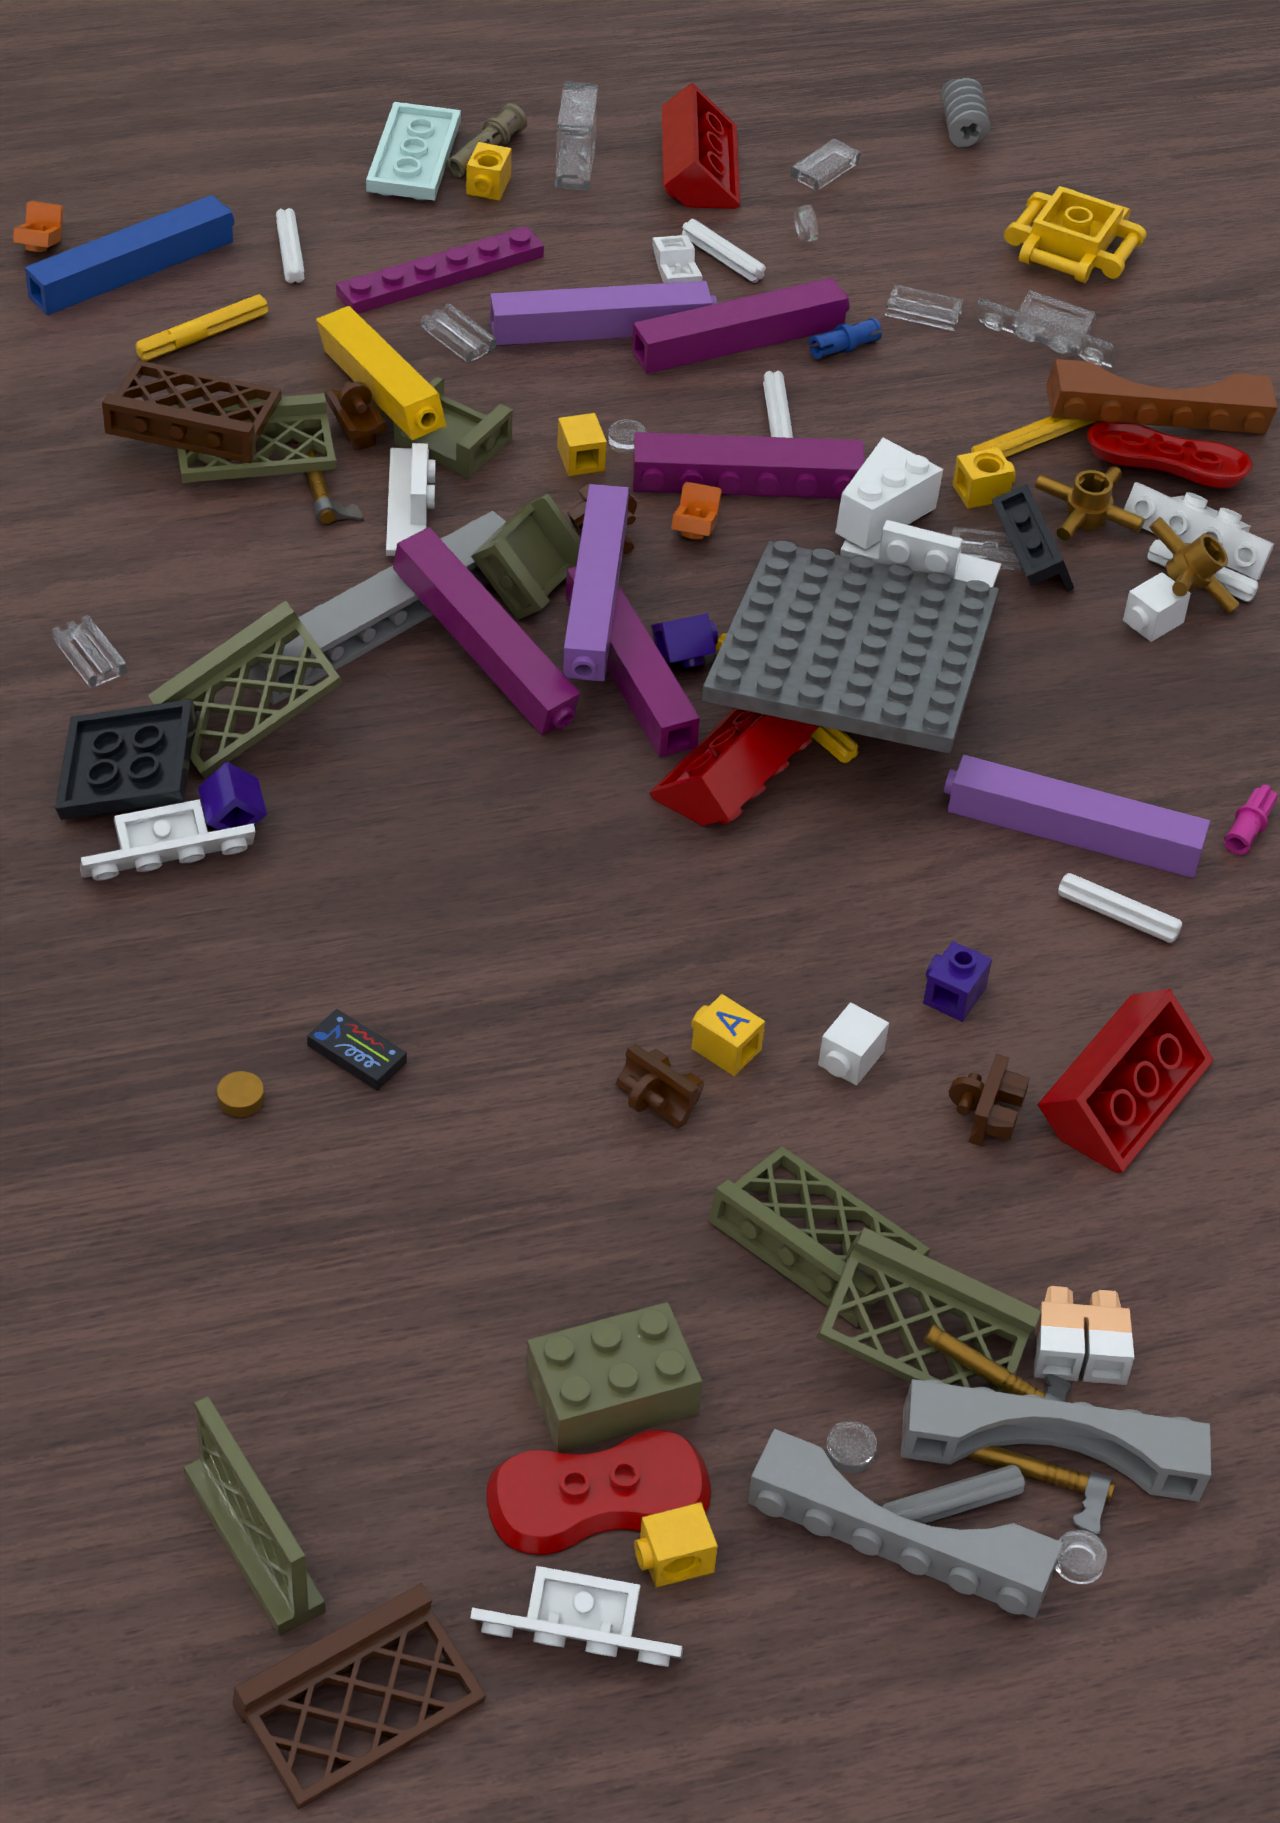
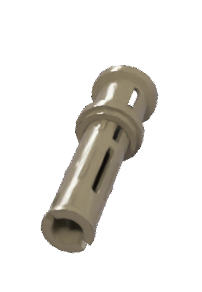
M508 103L500 109V114L497 117L489 118L483 124L482 132L446 161L447 169L451 175L461 178L466 174L467 163L478 142L484 143L487 141V144L504 147L509 143L514 133L522 132L527 127V117L524 111L516 104ZM516 117V120L511 123L510 120Z

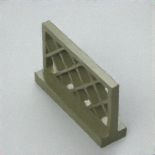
M325 393L283 396L256 444L264 448L256 453L251 464H232L229 462L231 459L177 448L182 483L337 470L336 456L327 417ZM252 399L247 402L250 406L266 402V400ZM236 404L222 409L227 414L242 408ZM212 411V412H209V413H206V414H210V415H215V416H216V414H215L213 411ZM250 419L244 420L245 422L252 423ZM293 439L302 445L294 450L285 444ZM314 449L326 456L311 458L306 454ZM273 453H277L285 457L283 460L272 461L267 459ZM197 459L208 464L205 467L188 468Z
M285 600L154 690L148 697L153 704L192 699L196 710L201 711L197 728L194 729L190 759L200 774L206 778L219 769L226 761L230 762L344 682ZM301 635L305 641L301 657L282 655L285 645ZM311 651L317 659L310 658ZM260 662L270 663L266 681L248 679L251 668ZM280 664L298 666L293 684L275 682ZM307 667L324 669L329 675L315 686L303 685ZM225 686L236 687L231 705L213 703L215 695ZM245 688L263 690L259 708L241 706ZM272 692L291 693L288 705L280 710L268 709ZM211 712L228 714L224 732L206 730ZM238 715L256 717L253 729L246 734L233 733ZM203 739L221 741L218 753L203 762L199 755Z
M783 1146L735 1183L727 1179L716 1188L708 1218L711 1224L826 1306H829L846 1262L844 1260L849 1247L861 1232L848 1231L846 1220L862 1221L872 1231L928 1257L930 1248ZM782 1165L795 1174L797 1180L774 1179L773 1171ZM747 1192H767L769 1203L760 1202ZM777 1193L800 1194L801 1204L778 1203ZM809 1194L825 1195L833 1201L834 1206L811 1205ZM783 1217L804 1218L806 1229H798ZM813 1218L836 1219L838 1230L815 1229ZM820 1243L841 1244L843 1255H835ZM856 1268L852 1282L859 1297L862 1298L880 1292L877 1284ZM847 1294L845 1295L842 1304L850 1302L847 1297ZM876 1302L864 1306L868 1317L870 1314L871 1307ZM854 1310L839 1314L854 1326L858 1327L860 1325Z
M865 1227L862 1229L849 1247L844 1260L846 1262L817 1333V1339L910 1383L912 1379L922 1381L938 1380L948 1385L957 1383L958 1386L971 1388L967 1380L979 1375L971 1370L963 1372L960 1363L944 1353L943 1355L953 1376L939 1380L929 1375L923 1358L940 1353V1351L934 1348V1346L919 1351L908 1328L928 1320L930 1326L934 1324L941 1328L942 1331H945L939 1316L952 1313L962 1318L969 1333L957 1339L965 1344L973 1342L975 1349L991 1360L993 1359L983 1337L996 1334L1013 1342L1008 1357L994 1362L1009 1370L1010 1373H1016L1029 1334L1035 1329L1041 1310ZM856 1268L872 1275L880 1292L860 1298L852 1282ZM904 1292L916 1296L924 1313L904 1319L894 1296ZM847 1294V1297L850 1302L842 1304L844 1297ZM884 1299L894 1323L874 1330L864 1306ZM854 1310L864 1332L863 1334L851 1338L832 1329L837 1315ZM898 1331L909 1355L895 1359L885 1354L878 1337ZM868 1341L869 1346L863 1344V1342ZM992 1384L995 1392L1008 1393V1391L1005 1392L1002 1388Z
M209 1396L194 1402L200 1459L184 1466L185 1478L277 1634L280 1636L325 1613V1601L306 1571L304 1552Z

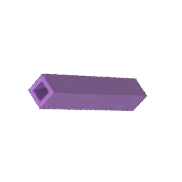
M707 281L490 293V326L494 346L633 337L634 322L717 304V299L715 295H710Z
M589 484L564 643L563 675L569 679L605 682L628 519L629 487Z
M964 754L958 770L950 769L944 787V793L950 795L948 812L1190 878L1195 877L1210 820Z

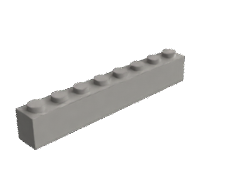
M494 511L440 538L483 586L490 582L471 555L506 522ZM391 566L362 583L349 588L333 599L316 606L313 610L298 618L330 664L337 670L431 617L433 613ZM301 635L285 645L282 655L301 657L305 642ZM311 651L310 658L317 659ZM260 662L251 668L248 679L266 681L270 663ZM280 664L275 682L293 684L298 666ZM307 667L303 685L308 686L328 674L324 669ZM256 689L262 695L263 690ZM273 691L270 702L275 705L289 697L291 693Z

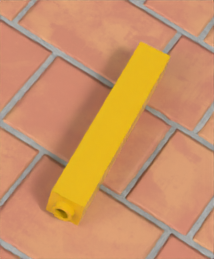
M350 306L316 319L324 351L354 382H363L369 387L372 400L411 440L447 426L439 393Z

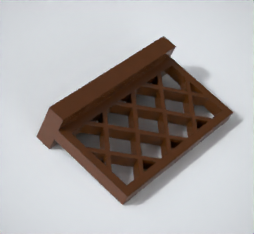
M137 360L116 394H107L102 402L105 433L251 464L256 455L255 443L282 399L281 389ZM142 375L158 378L144 384L140 381ZM181 384L194 385V387L178 391L175 386ZM165 389L169 393L154 399L150 395ZM218 391L230 393L215 399L211 395ZM142 397L144 401L134 398ZM198 397H203L205 402L189 406L186 402ZM256 398L266 400V402L250 406L247 401ZM177 404L180 408L172 407V405ZM236 404L242 408L227 414L222 409ZM212 411H213V412L216 414V416H215V415L206 414V413H209V412H212ZM250 419L252 423L245 422L244 420Z
M422 1583L234 1687L232 1706L242 1723L247 1722L298 1810L485 1701L486 1695L431 1609L432 1599ZM426 1627L437 1644L434 1660L402 1653L406 1638ZM399 1642L397 1652L387 1649ZM441 1652L449 1665L439 1663ZM371 1657L393 1662L388 1686L385 1687L357 1680L360 1664ZM399 1664L430 1672L424 1696L393 1689ZM353 1668L350 1678L341 1676V1674ZM436 1673L457 1678L468 1695L454 1703L430 1698ZM325 1683L347 1688L341 1714L310 1706L314 1690ZM353 1690L384 1698L378 1723L347 1716ZM306 1695L304 1704L293 1702ZM390 1700L421 1707L418 1723L407 1730L384 1725ZM427 1709L437 1711L425 1719ZM277 1710L300 1715L294 1740L272 1736L262 1719ZM306 1717L337 1724L331 1750L300 1743ZM343 1727L375 1734L371 1751L360 1757L337 1752ZM381 1736L392 1738L378 1746ZM279 1749L290 1751L288 1762H286ZM296 1753L328 1761L324 1777L305 1789H302L292 1772ZM334 1763L345 1765L331 1773Z

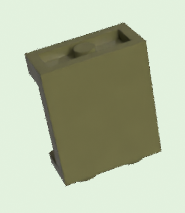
M435 377L429 384L439 393L447 426L411 440L392 420L394 444L402 448H412V443L428 444L429 460H436V464L469 479L512 440L513 409L499 404L488 415L480 413L446 397L444 394V379Z
M545 494L524 504L471 557L516 619L519 620L542 610L550 602L547 596L565 579L567 569L577 566L581 537L576 533L550 495Z

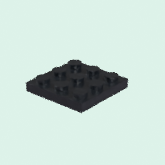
M192 699L72 716L70 718L55 807L60 819L64 820L185 802L197 712Z

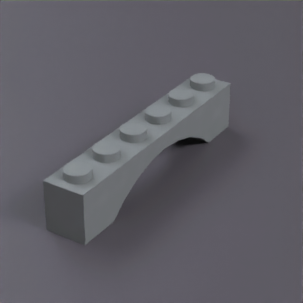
M915 1379L911 1381L903 1406L902 1458L951 1465L988 1446L1014 1444L1051 1445L1077 1451L1108 1464L1132 1479L1149 1495L1196 1502L1200 1501L1211 1477L1210 1424L1195 1422L1186 1417L1169 1418L1143 1414L1133 1409L1115 1410L1095 1407L1086 1402L1069 1403L1044 1399L1033 1394L1022 1396L995 1392L986 1387L968 1388L948 1385L938 1380L922 1381Z
M777 1429L773 1430L751 1476L748 1504L757 1507L762 1513L771 1517H783L803 1525L815 1535L833 1537L852 1545L857 1551L865 1555L880 1556L900 1564L902 1568L912 1574H925L949 1584L957 1592L977 1595L997 1603L1003 1610L1009 1613L1024 1614L1036 1619L1055 1571L1063 1543L1015 1523L987 1529L959 1530L929 1526L903 1518L875 1504L856 1490L833 1466L822 1447Z

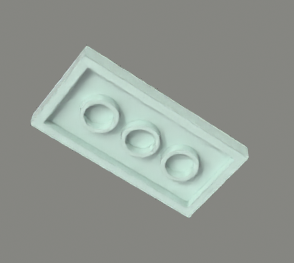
M394 102L366 178V192L379 193L383 196L395 195L411 197L416 200L435 201L446 168V161L449 159L461 123V110Z

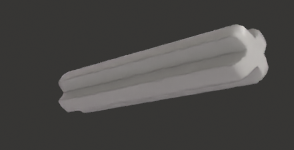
M1009 1465L885 1503L882 1507L903 1518L925 1524L1019 1495L1024 1491L1025 1480L1017 1465Z

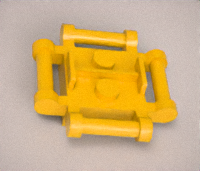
M1059 186L1052 196L1042 192H1034L1027 200L1026 209L1017 221L1011 223L1004 231V238L1008 244L1013 246L1024 243L1019 254L1020 262L1029 265L1034 262L1073 275L1074 280L1086 283L1094 267L1101 269L1108 278H1118L1125 268V261L1134 248L1139 247L1145 240L1146 231L1141 225L1128 221L1131 213L1130 208ZM1116 236L1124 239L1114 254L1106 252V249Z

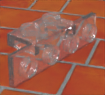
M1031 290L1028 291L1019 311L979 298L977 303L979 321L992 330L999 331L1003 329L1016 334L1017 337L1026 342L1037 341L1049 345L1052 350L1058 353L1067 354L1069 352L1098 366L1103 364L1113 367L1115 363L1114 344L1089 336L1096 321L1095 312Z

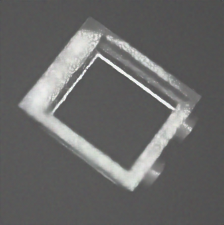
M564 81L557 125L555 188L590 190L596 146L599 84Z

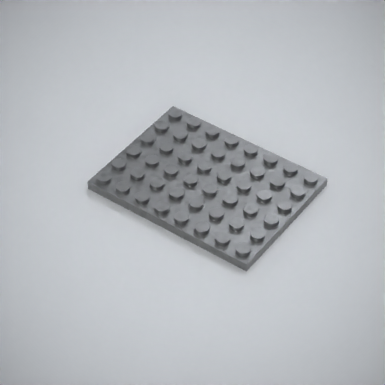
M769 541L703 685L701 701L951 754L996 605L999 588L990 587L986 582L979 580L965 582L952 579L944 573L932 572L928 574L913 571L910 567L901 564L889 566L874 563L871 559L862 556L850 558L835 555L834 552L828 549L811 550L801 548L789 541Z

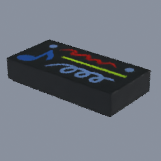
M338 1009L334 1010L307 1035L308 1047L376 1090H379L407 1063V1052Z

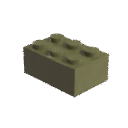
M668 1302L527 1340L526 1375L558 1453L699 1414L703 1381Z

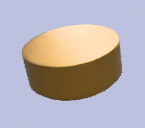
M246 1071L233 1072L223 1077L217 1086L220 1109L229 1116L239 1118L248 1117L258 1112L264 1103V1087L261 1079L255 1074Z

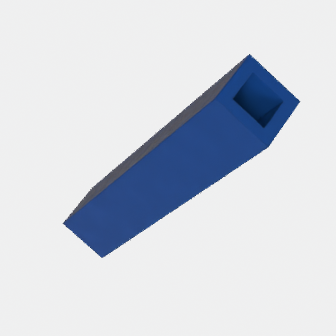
M210 195L26 266L28 297L46 315H50L233 242L232 226L235 223L233 213L228 206H224L213 195Z

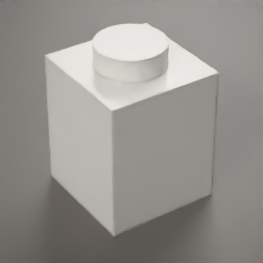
M1163 572L1129 591L1123 621L1150 642L1184 623L1191 595L1190 592H1187L1184 596H1176L1172 591L1175 581Z
M850 1002L822 1036L818 1065L832 1075L841 1077L857 1086L885 1052L889 1022Z

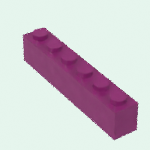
M634 432L633 492L682 493L684 483L691 482L718 487L722 490L721 495L841 499L842 492L865 462L863 440Z

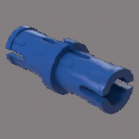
M869 318L866 321L853 325L843 323L837 325L833 331L811 336L809 344L818 343V345L809 347L816 359L840 351L849 353L854 351L856 346L880 340L882 332L873 334V331L882 328L876 318Z

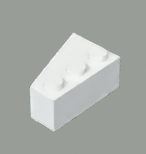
M882 438L842 492L835 533L867 549L881 541L882 529L886 520L908 525L936 509L943 469L929 462L927 458L916 455Z

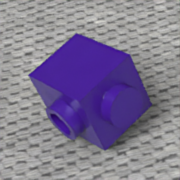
M708 613L651 625L655 645L666 663L680 661L681 668L705 664L704 655L716 653L715 645L718 643V632L715 623L709 620Z
M227 761L198 787L206 824L218 830L253 823L255 826L267 815L258 778Z
M952 941L943 955L936 954L932 958L927 968V984L923 1004L963 1022L987 988L992 959L974 949H969Z

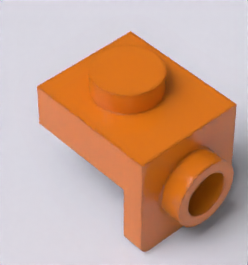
M38 201L27 202L26 223L14 228L13 243L25 244V249L29 251L45 252L47 248L61 242L63 206Z
M685 482L682 487L680 506L673 514L671 529L681 531V536L690 539H703L704 536H710L717 525L722 490L718 487Z

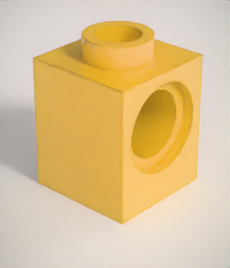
M482 142L477 143L467 163V195L500 201L511 178L512 148Z
M999 447L958 455L952 486L967 509L993 504L992 499L1011 491L1012 484L1016 480L1015 468L1010 461H1007Z
M701 1502L642 1517L640 1539L634 1540V1549L640 1569L642 1571L649 1569L655 1588L711 1574L715 1571L718 1545Z

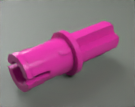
M1262 785L1261 788L1254 789L1247 803L1237 809L1235 814L1236 821L1224 837V845L1230 852L1237 855L1246 854L1250 850L1257 834L1266 829L1268 824L1267 817L1278 799L1277 793L1272 791L1269 785Z

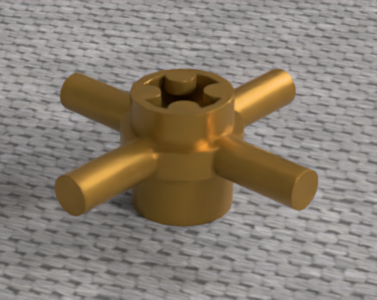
M1110 467L1105 474L1096 470L1080 472L1074 480L1073 487L1043 474L1038 477L1035 484L1036 489L1066 501L1068 517L1057 529V536L1061 540L1068 541L1078 528L1083 530L1099 529L1104 525L1106 519L1133 531L1140 532L1145 518L1113 505L1112 488L1122 477V472L1118 467Z
M1161 517L1157 518L1149 526L1152 532L1173 554V558L1166 563V569L1169 577L1175 581L1172 591L1176 596H1184L1187 592L1191 593L1196 588H1204L1227 614L1231 613L1239 605V602L1215 577V574L1228 564V557L1222 545L1209 534H1202L1192 543H1184Z

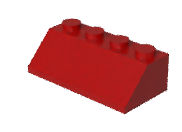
M690 83L662 105L663 188L671 198H677L686 207L736 209L741 205L737 125L696 85Z
M735 708L649 794L653 800L701 826L719 821L722 825L728 824L742 814L741 806L746 801L757 797L766 789L764 783L770 777L779 774L789 766L790 763L787 759L793 753L803 750L812 742L811 735L820 726Z
M1170 988L1133 994L1129 996L1037 1105L1060 1141L1113 1172L1122 1173L1214 1059Z

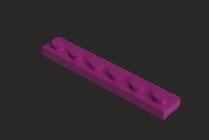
M527 226L516 228L490 238H483L470 244L453 247L440 253L420 257L410 262L386 267L380 271L336 283V295L345 307L350 306L359 314L544 257V245Z

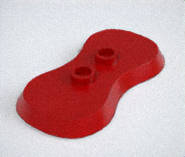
M1099 421L1093 424L1087 432L1092 452L1107 462L1123 466L1161 470L1209 487L1232 488L1238 485L1251 472L1253 466L1252 460L1246 453L1232 446L1212 441L1175 437L1141 424Z
M650 1430L630 1436L606 1450L594 1453L565 1454L545 1450H532L516 1454L499 1464L491 1473L487 1484L486 1497L493 1527L505 1544L527 1554L547 1555L565 1550L585 1538L600 1532L619 1529L641 1531L642 1517L700 1502L706 1513L711 1500V1484L704 1460L690 1441L673 1432Z

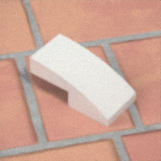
M687 235L653 238L654 254L663 283L702 281V274L695 263V248Z

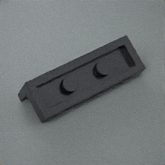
M1028 484L992 499L996 512L1030 585L1033 586L1059 574L1067 592L1075 589L1065 562Z

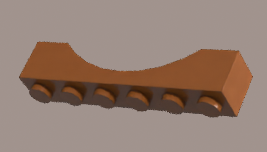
M1055 359L1046 384L1051 418L1266 434L1278 408L1271 378L1264 375L1234 373L1226 379L1208 386L1190 389H1167L1126 380L1106 371L1093 362Z

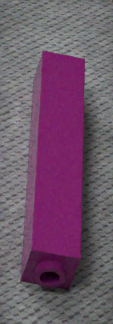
M828 278L634 322L632 353L647 374L835 330L837 325L845 323L846 312L850 308L847 293L841 290L833 278Z
M430 527L398 542L393 570L535 729L543 735L554 728L562 729L566 727L576 715L575 711L580 692Z
M576 567L567 569L566 600L569 605H571ZM618 584L606 668L659 758L693 749L698 745L700 717Z

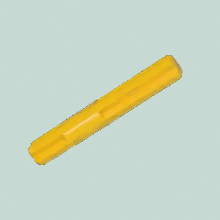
M260 294L249 297L139 340L135 344L136 353L145 362L264 316L269 311L268 303Z

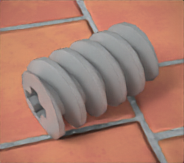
M970 78L952 79L943 84L941 99L949 138L958 148L970 147L985 138L990 130V120L983 87L978 81Z

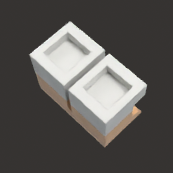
M1048 1287L1045 1301L1041 1302V1314L1035 1327V1335L1037 1336L1034 1378L1045 1379L1047 1374H1053L1064 1380L1078 1381L1082 1367V1382L1127 1385L1134 1361L1130 1308H1121L1116 1291L1098 1290L1092 1293L1090 1305L1073 1304V1291L1069 1290L1068 1287Z

